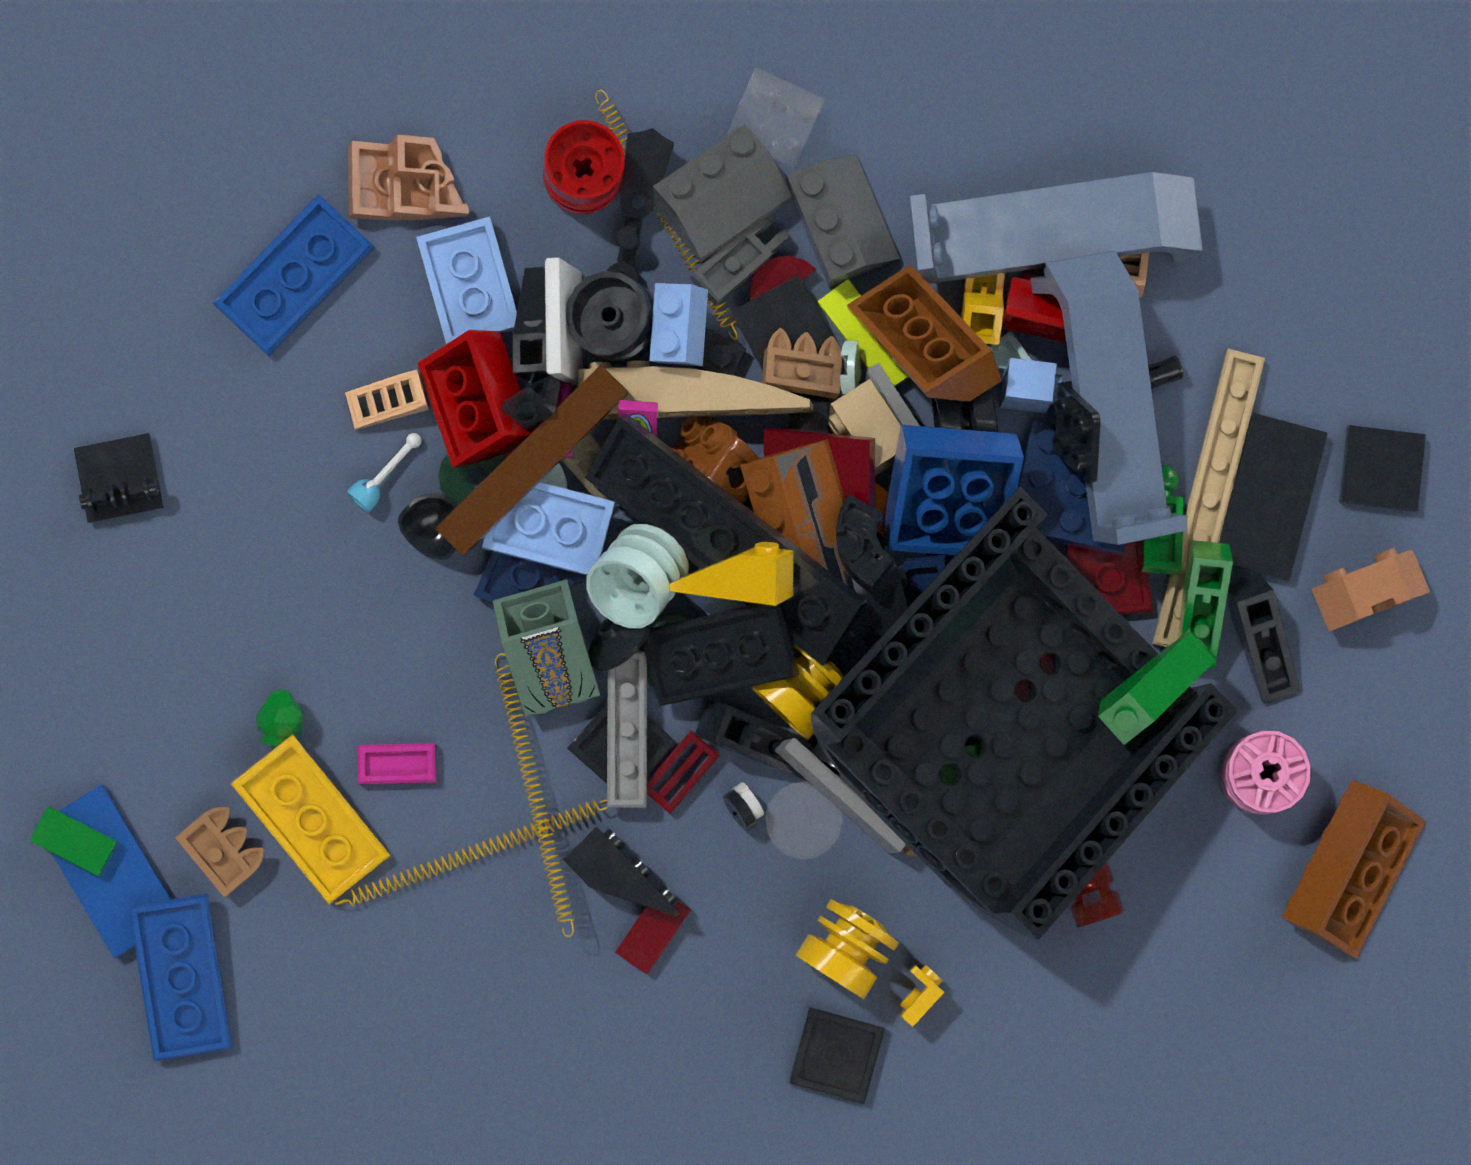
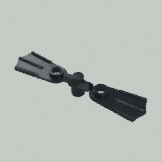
M654 128L627 134L620 203L623 211L630 217H626L624 229L617 235V242L620 245L617 258L618 263L611 265L606 270L609 272L625 273L629 278L638 283L639 276L632 265H634L636 251L640 246L639 236L643 222L641 218L648 216L655 207L653 186L664 179L674 148V142L662 136ZM642 195L645 197L644 206L638 209L632 206L633 197Z

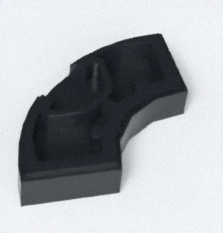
M849 494L837 518V549L840 560L848 574L857 584L872 594L894 566V558L882 549L877 539V529L882 521V512Z

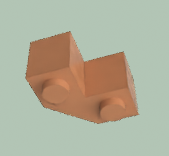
M1392 548L1373 556L1376 563L1347 574L1344 567L1324 575L1325 583L1312 588V592L1328 631L1344 627L1429 593L1430 590L1413 549L1398 554L1396 548Z

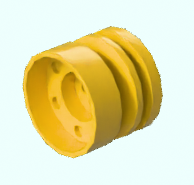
M795 644L792 648L798 656L796 662L800 675L752 686L751 688L790 727L803 738L809 740L814 734L811 724L812 711L844 677L831 661L821 665Z
M830 899L826 908L839 916L838 921L834 924L820 915L817 921L829 932L826 940L808 934L795 956L862 999H865L877 979V976L865 966L866 962L870 958L879 963L887 964L889 959L876 951V946L880 942L895 951L900 942L890 935L884 925L858 908Z

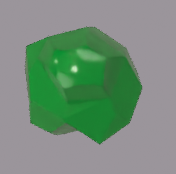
M278 689L271 692L266 702L256 714L258 731L262 732L261 743L278 746L292 734L298 736L302 733V712L299 704L295 703L292 694L288 690Z

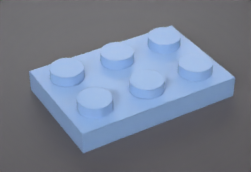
M490 216L416 237L446 344L469 329L500 331L501 334L514 330L517 310Z
M539 482L484 537L482 548L587 576L592 566L602 555L615 502Z

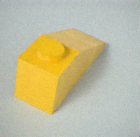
M759 542L752 549L670 583L669 591L776 606L793 597V550L779 549V544L774 542Z

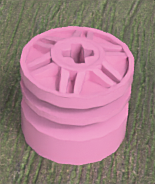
M1261 731L1238 739L1226 750L1219 766V782L1224 795L1236 808L1249 814L1267 815L1291 808L1304 796L1310 783V763L1305 750L1294 738L1279 731ZM1262 763L1265 766H1274L1275 772L1271 774L1273 781L1269 778L1261 779L1259 773L1264 770Z

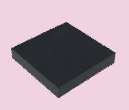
M799 275L788 279L730 311L762 372L764 351L768 347L771 336L779 328H782L789 337L791 350L794 349L798 338L805 332H808L812 337L817 352L826 339L831 336Z
M1353 425L1347 426L1339 502L1416 512L1419 505L1426 434Z
M608 703L567 747L571 753L606 784ZM648 716L647 775L676 744V741Z
M809 1007L789 1083L865 1104L885 1028Z

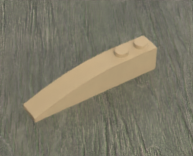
M629 361L627 362V367L612 368V364L608 362L589 363V369H578L579 386L602 365L628 390L629 394L623 400L658 403L657 418L813 413V404L810 399L771 385L728 374L688 368L650 367V362ZM619 404L603 420H618Z

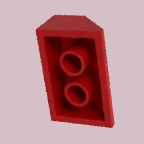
M1021 274L1020 278L1013 277L1008 289L1001 328L1067 344L1063 314L1056 297L1052 294H1033L1031 278L1037 276Z
M469 329L417 363L452 468H459L508 453L517 448L534 431L533 427L526 431L501 409L503 401L518 393L520 388L513 373L500 331Z

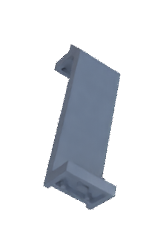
M1148 172L930 205L926 194L910 196L918 271L921 277L929 284L1046 267V262L1109 251H1116L1119 257L1148 252H1167L1172 255L1174 266L1190 264L1189 253L1203 251L1194 177Z
M1116 251L1046 262L1045 276L1031 278L1033 294H1052L1058 300L1063 314L1072 387L1098 411L1101 419L1098 477L1096 482L1086 483L1093 541L1120 545L1188 531L1186 515L1171 513L1170 508L1166 505L1138 288Z

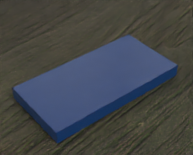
M318 194L215 299L213 304L269 357L375 247Z
M101 784L59 810L119 842L101 877L52 852L51 854L113 958H117L135 947L129 906L172 898L106 787Z
M208 893L129 906L153 1062L231 1049L233 1047Z

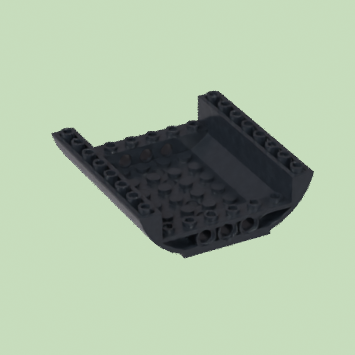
M1020 486L812 711L811 724L821 748L839 772V777L949 888L952 887L973 905L1003 925L1022 935L1039 940L1238 710L1212 683L1192 688L1189 686L1152 724L1125 745L1098 717L1100 700L1156 657L1158 653L1036 528L1048 514ZM1044 653L1049 654L1055 661V670L1051 675L1045 674L1039 665L1040 658ZM1019 681L1027 683L1031 690L1030 698L1026 703L1018 700L1015 695V686ZM969 736L977 738L981 744V752L977 758L970 757L965 751V741ZM944 764L952 766L956 772V780L952 786H946L940 780L939 772Z

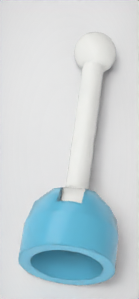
M417 433L409 434L406 438V444L373 480H358L347 490L346 494L360 508L369 513L380 499L378 485L412 448L420 446L422 442L420 435Z

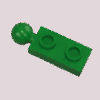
M1161 465L1166 505L1170 508L1171 513L1183 515V497L1171 496V493L1176 490L1179 483L1178 474L1172 467ZM1183 532L1142 540L1141 572L1180 575L1182 571Z

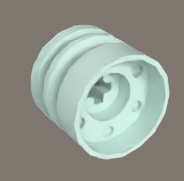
M633 524L621 531L616 540L611 543L609 549L592 566L587 575L586 589L594 606L613 623L627 628H644L655 621L668 601L674 597L676 592L669 591V584L688 575L689 563L682 547L668 533L648 524Z

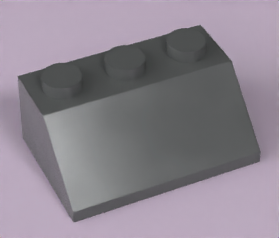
M745 124L653 186L655 210L701 262L792 200V194L769 150Z
M857 155L822 160L787 174L786 185L792 194L793 203L829 289L842 284L847 279L852 280L900 260Z

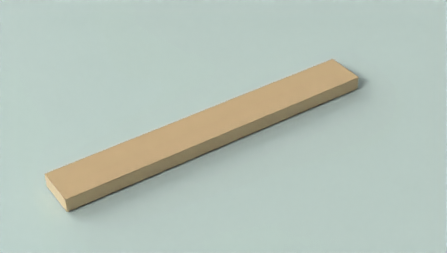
M1232 349L1226 350L1185 511L1188 531H1183L1182 571L1180 575L1169 574L1152 645L1167 648L1178 639L1184 575L1190 540L1219 543L1265 361L1263 357Z

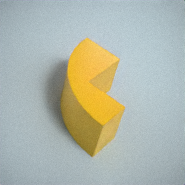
M1005 273L967 278L964 282L962 319L985 344L999 345L1004 311L1003 288Z

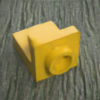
M916 965L910 968L909 972L925 988L920 992L915 987L900 1003L904 1010L899 1016L911 1027L944 994V991L938 987L943 980L927 965L921 970Z

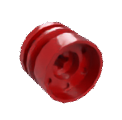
M576 120L561 126L550 137L544 151L543 184L549 198L561 209L573 214H593L605 209L616 198L624 173V150L619 138L607 126L592 120ZM584 167L590 169L589 175L584 174L581 178L576 176L577 170L581 171Z

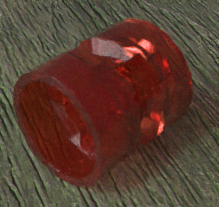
M1108 861L1074 899V903L1070 906L1077 928L1125 912L1119 892L1111 890L1110 885L1113 883L1114 878ZM1099 890L1101 901L1089 904L1085 894Z

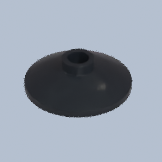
M608 618L600 624L598 633L592 640L588 650L592 667L598 671H607L626 662L643 645L649 635L652 623L644 628H627L613 623Z

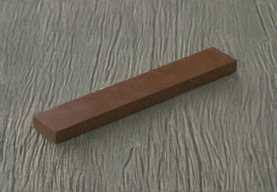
M600 365L555 409L554 415L544 420L435 528L436 531L465 557L619 404V400H623L629 394L628 390Z

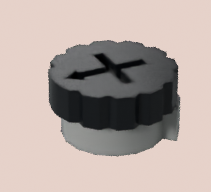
M743 782L723 796L724 803L730 814L745 831L756 826V820L764 815L760 803Z

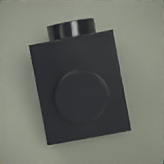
M548 374L504 400L501 409L527 431L555 414L561 382Z

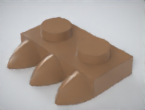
M779 328L771 336L768 347L764 351L762 383L789 392L836 399L840 394L842 367L840 346L835 338L830 336L822 344L819 354H817L812 337L808 332H805L798 338L794 349L791 350L789 337L782 328Z
M216 807L202 814L177 835L175 839L223 897L227 898L256 873L263 860L264 849L256 847L239 852L245 842L247 828L234 827L223 832L222 829L225 827L230 816V808Z

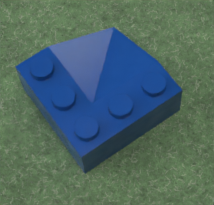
M901 425L883 521V530L888 550L957 555L1018 488L1024 456L1017 434Z

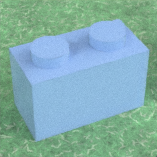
M655 283L650 361L665 365L703 367L708 289L692 284Z
M1010 358L1004 369L1000 408L1045 414L1049 406L1054 404L1055 399L1058 398V383L1062 382V375L1056 374L1057 363Z

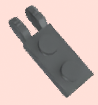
M771 215L721 248L691 275L690 280L696 286L708 289V298L715 306L721 303L768 262L772 255L791 237L786 230L777 233L766 245L757 238L772 225L774 218Z

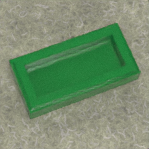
M47 806L29 840L98 877H101L119 843L51 806Z

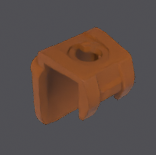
M691 416L687 418L680 428L681 440L675 449H671L744 504L749 493L743 473L741 472L731 487L729 476L726 472L729 467L741 469L740 465L759 457L744 441L737 437V432L730 426L709 417L696 418Z

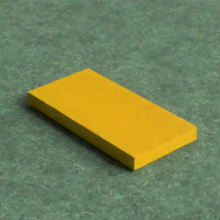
M293 734L231 782L234 789L328 904H331L390 857V853Z

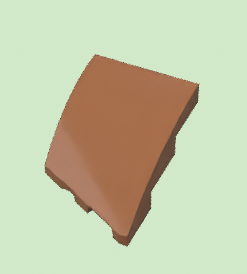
M397 134L389 144L351 141L348 145L349 218L369 220L449 219L467 217L469 207L467 203L463 204L453 184L455 179L449 167L442 161V153L434 138Z

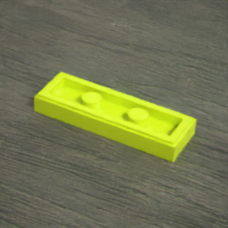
M847 279L818 300L817 304L845 341H858L860 361L869 369L879 363L894 387H897L909 376L848 310L847 305L861 295L850 280Z

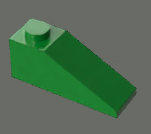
M1190 540L1184 575L1178 638L1191 629L1217 659L1233 559L1229 544ZM1216 661L1209 668H1215Z
M1191 629L1100 700L1098 717L1125 745L1152 724L1216 661V657Z

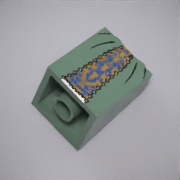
M567 579L493 600L501 643L525 717L547 713L558 707L572 703H582L589 698L600 696L594 669L591 665L587 645Z

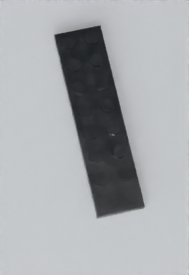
M625 414L618 418L585 478L641 523L660 528L672 536L684 550L686 558L700 569L752 549L759 542H774L779 544V549L793 550V597L780 603L789 637L792 642L821 665L830 662L867 601L632 417ZM742 601V602H743L745 605H747V606H748V605H752V604H756V603H751V602H744V601Z

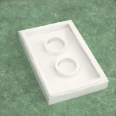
M546 258L547 373L574 386L578 385V369H583V348L577 344L569 333L566 322L567 302L572 292L582 282V272L561 258Z

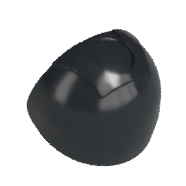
M438 492L420 495L413 499L399 515L398 525L405 539L422 554L433 559L446 560L453 555L456 549L435 528L458 504L450 497Z

